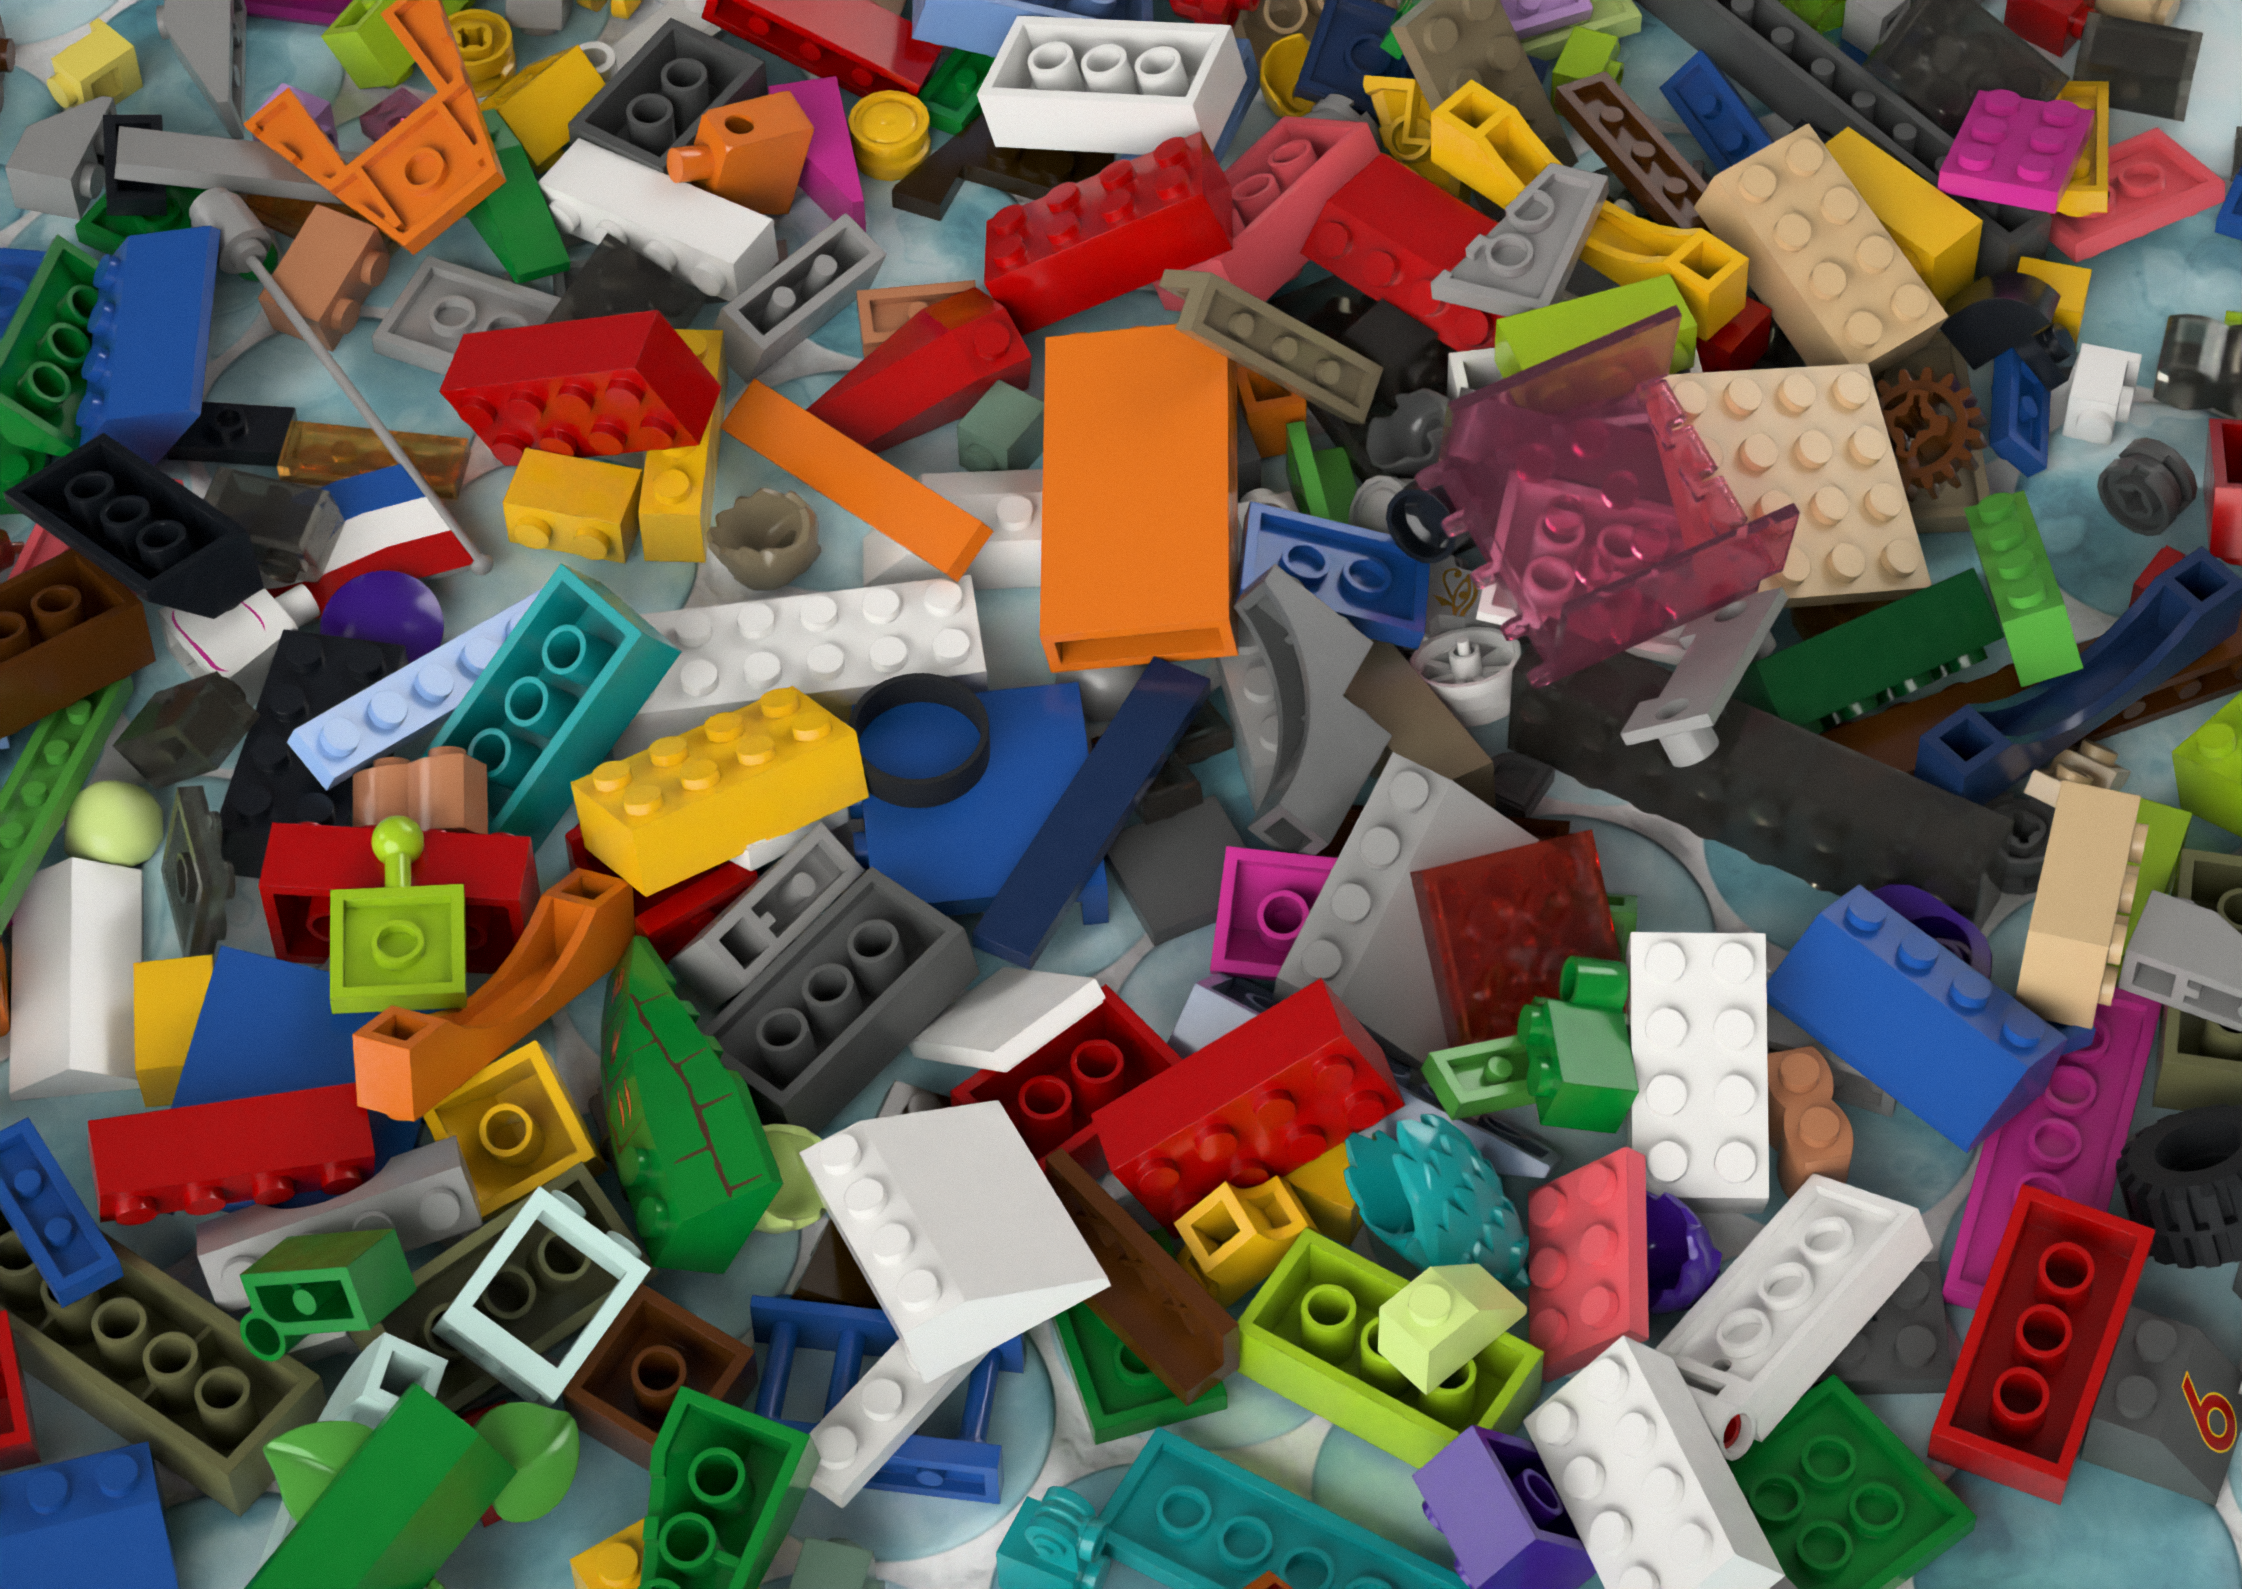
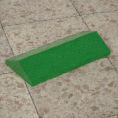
M58 234L49 245L0 339V431L10 444L64 457L80 447L82 427L76 425V415L79 405L86 395L87 380L82 378V367L92 347L93 334L88 332L87 325L90 314L98 299L99 288L94 287L93 278L99 261Z
M413 1382L244 1589H423L518 1471L479 1432L421 1386Z

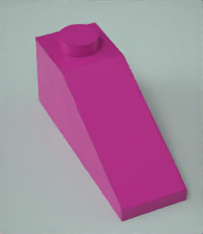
M833 76L768 86V95L790 91L815 128L798 186L833 221L847 213L866 232L864 198L837 77Z

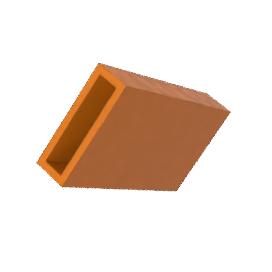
M1177 324L1149 327L1135 326L1129 329L1090 333L1075 332L1069 335L1045 337L1040 639L1051 673L1149 664L1153 657L1167 662L1239 656L1238 613L1233 607L1238 577L1237 362L1175 329Z

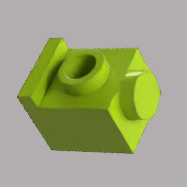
M1574 26L1552 71L1550 104L1555 114L1563 116L1554 106L1555 91L1558 86L1607 71L1619 86L1621 85L1624 63L1617 61L1621 51V46L1618 42L1619 37Z

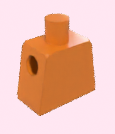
M782 91L709 109L701 117L694 145L674 147L668 151V174L674 183L690 182L695 187L760 214H789L815 128L790 91Z

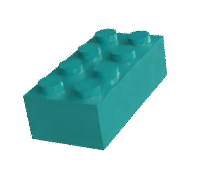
M561 563L420 759L428 757V751L432 748L455 746L465 749L468 756L487 764L488 834L505 832L514 836L531 837L535 855L574 801L570 782L591 774L602 763L682 651L604 584Z

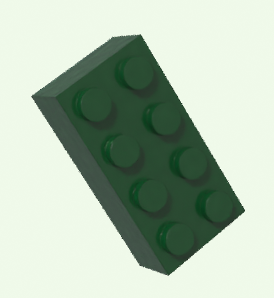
M1973 567L1750 664L1725 705L1724 711L1742 751L1763 743L1767 753L1771 754L1879 707L1884 703L1929 685L1934 681L1988 659L1983 646L2004 638V634Z

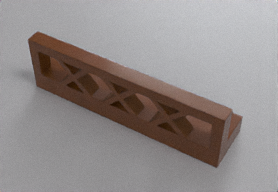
M1607 71L1556 87L1554 98L1556 109L1659 225L1681 229L1703 228L1712 234L1694 209L1708 184Z
M1062 1147L1045 1158L1046 1178L1111 1284L1110 1287L1083 1300V1302L1186 1406H1189L1239 1369V1324Z

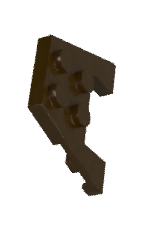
M982 113L894 186L892 190L893 208L941 221L964 181H971L1037 200L1046 196L1054 187L1062 183H1078L1099 174L1106 166L1116 161L1117 153L995 147L984 113Z

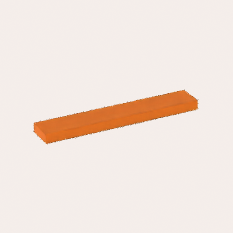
M755 378L720 426L722 430L956 582L961 579L994 532L977 518Z

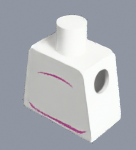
M299 584L276 598H273L264 588L241 602L236 608L225 612L215 619L166 606L158 610V615L167 650L226 719L231 722L259 701L283 630L298 631L299 627L320 616V610L307 587Z

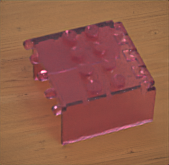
M1677 305L1448 402L1438 463L1422 469L1414 478L1422 491L1442 484L1458 511L1447 516L1441 522V527L1447 537H1453L1469 531L1487 562V564L1478 567L1471 573V580L1477 589H1482L1498 582L1517 615L1500 626L1501 633L1506 641H1512L1528 635L1543 661V664L1530 670L1526 676L1534 689L1548 685L1758 592L1761 580L1784 570L1800 515L1794 503L1746 523L1748 517L1723 476H1717L1702 482L1703 479L1714 474L1718 467L1694 426L1686 425L1672 431V429L1680 426L1688 418L1667 380L1662 379L1669 374L1682 318Z

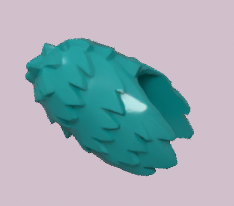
M1421 1114V1122L1412 1119L1397 1121L1398 1143L1379 1129L1372 1133V1139L1354 1132L1348 1135L1345 1139V1145L1350 1166L1344 1170V1176L1350 1194L1359 1206V1214L1365 1224L1383 1242L1401 1255L1403 1259L1421 1271V1274L1430 1266L1478 1263L1509 1291L1530 1287L1531 1281L1527 1275L1529 1264L1525 1261L1529 1251V1236L1523 1233L1522 1223L1515 1208L1514 1200H1509L1504 1194L1502 1177H1497L1491 1161L1484 1159L1481 1150L1476 1148L1465 1133L1443 1117L1435 1114Z

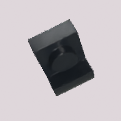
M2018 272L1991 274L1977 280L1950 297L1945 305L1944 310L1949 317L1942 324L1940 330L1973 370L1978 369L2013 347L2047 391L2050 392L2069 380L2078 355L2075 342L2069 331L2062 324L2052 322L2061 296L2050 285L2034 276Z

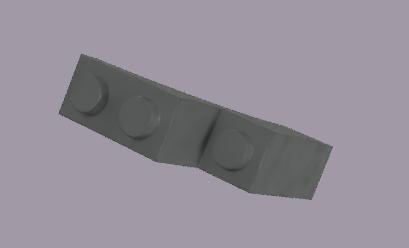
M1274 564L1243 590L1233 606L1247 625L1266 663L1273 685L1278 716V747L1274 772L1267 793L1247 829L1275 851L1316 855L1331 843L1392 735L1377 724L1365 710L1355 706L1343 696L1374 642L1357 630L1347 618L1337 614L1306 589L1301 581Z

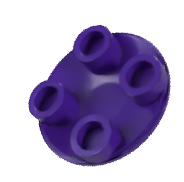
M396 571L369 572L348 581L330 598L320 621V634L405 645L409 664L440 647L444 633L443 613L434 593L420 580Z

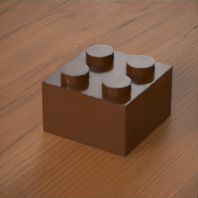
M640 1283L562 1391L564 1408L575 1419L579 1430L649 1471L653 1445L680 1386L741 1408L759 1382L756 1351Z

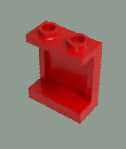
M580 823L565 834L570 872L576 868H581L621 878L585 848ZM728 860L648 897H645L633 887L635 935L647 937L664 964H669V961L708 923L758 879L757 871H749Z

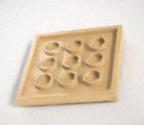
M1868 363L1652 375L1640 386L1700 607H1711L1723 601L1783 587L1788 597L1783 608L1898 600L1932 585Z

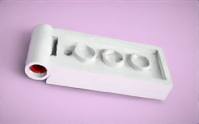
M1813 1173L1654 1349L1673 1358L1725 1459L1731 1461L1739 1459L1748 1451L1753 1440L1762 1442L1933 1248L1919 1209Z

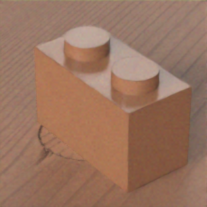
M316 204L272 274V278L325 348L333 352L343 335L350 333L355 327L359 318L360 308L372 288L377 287L384 280L391 256L376 226ZM264 287L258 300L272 328L305 341Z

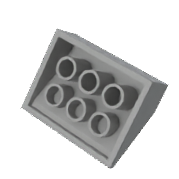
M1392 752L1276 977L1273 1000L1281 1002L1322 978L1378 1043L1384 1054L1421 1071L1429 1052L1473 1043L1565 857L1451 779Z

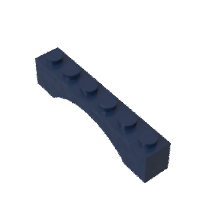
M2203 546L2199 547L2156 576L2131 607L2103 635L2080 654L2083 669L2041 681L2005 699L1985 704H1967L1922 734L1919 740L1913 784L1952 820L1959 823L2032 773L2034 769L2041 767L2235 634L2242 610V579Z

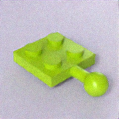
M395 815L387 817L376 826L371 839L375 856L385 864V887L330 890V1004L332 1014L383 1012L391 1005L408 1010L467 1008L464 884L411 886V864L420 857L423 851V832L414 820L406 816Z

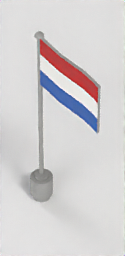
M214 187L201 193L193 201L189 209V216L192 220L191 228L212 226L221 230L218 266L228 274L254 272L398 463V465L337 480L269 511L235 520L249 531L264 588L273 598H276L299 584L306 586L313 595L320 610V616L303 625L308 626L320 623L326 604L333 594L345 583L362 574L375 571H396L408 574L421 582L469 570L476 575L488 574L493 568V558L491 555H482L262 265L271 247V236L237 193L229 192L224 187Z

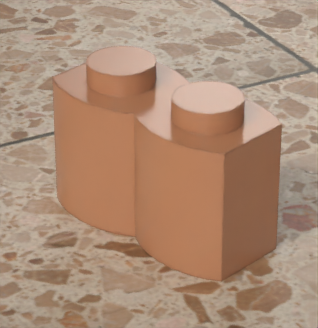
M455 746L432 748L428 751V757L412 762L401 757L376 759L373 761L372 768L353 774V827L378 825L387 817L401 815L414 820L422 831L443 829L456 833L488 834L487 764L468 756L465 749Z
M1812 1045L1767 1054L1769 1144L1778 1152L1776 1169L1782 1190L1790 1199L1813 1173L1847 1184L1854 1137L1847 1116L1832 1100L1834 1082L1827 1061Z

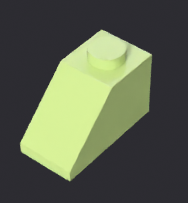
M1478 1263L1430 1266L1379 1308L1378 1352L1427 1396L1525 1316L1527 1306Z

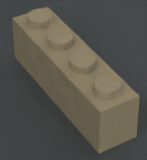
M1370 639L1374 643L1343 695L1352 704L1365 710L1377 724L1392 735L1370 776L1374 779L1379 778L1392 752L1451 779L1490 807H1496L1492 759L1393 644Z

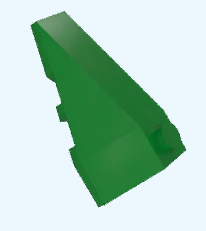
M680 1386L651 1451L649 1470L651 1485L648 1514L644 1518L642 1540L644 1541L641 1581L637 1589H758L794 1522L821 1460L811 1435Z

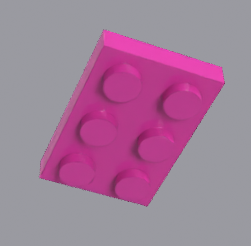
M2005 89L1979 90L1939 171L1937 189L1946 194L2056 214L2092 134L2095 110L2079 108L2076 104L2066 100L2045 102L2022 98L2017 93Z

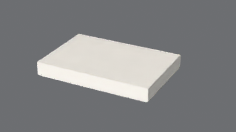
M1002 967L945 1008L908 1044V1047L915 1058L1007 1073L1102 1004L1106 997L1096 978Z

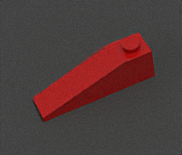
M973 287L921 309L810 405L806 411L872 453L878 454L966 416L998 379L1021 391L1027 390L1029 388L1032 355L1006 308L977 287Z

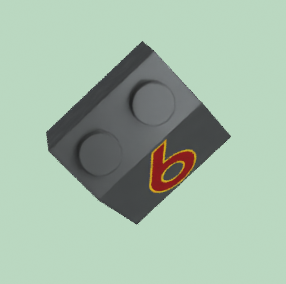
M2131 1306L2091 1415L2081 1460L2216 1506L2242 1430V1395L2238 1394L2242 1382V1372L2199 1328Z

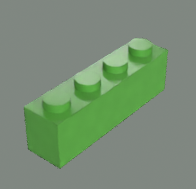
M2022 490L2013 494L2005 492L1995 493L1983 498L1977 505L1964 508L1981 568L2020 686L2025 687L2083 669L2067 610L2025 491Z

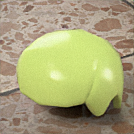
M118 780L95 782L80 791L64 820V851L69 858L75 857L131 868L150 860L163 841V810L156 798L143 787Z

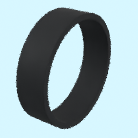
M912 673L896 676L871 688L855 705L850 715L848 726L857 732L858 742L866 727L877 716L899 705L915 702L937 703L959 711L975 725L981 737L976 749L963 764L948 773L926 779H906L887 774L873 766L861 753L868 792L882 801L907 808H928L951 802L971 790L984 775L988 766L990 736L986 710L980 699L969 688L951 678L930 673Z

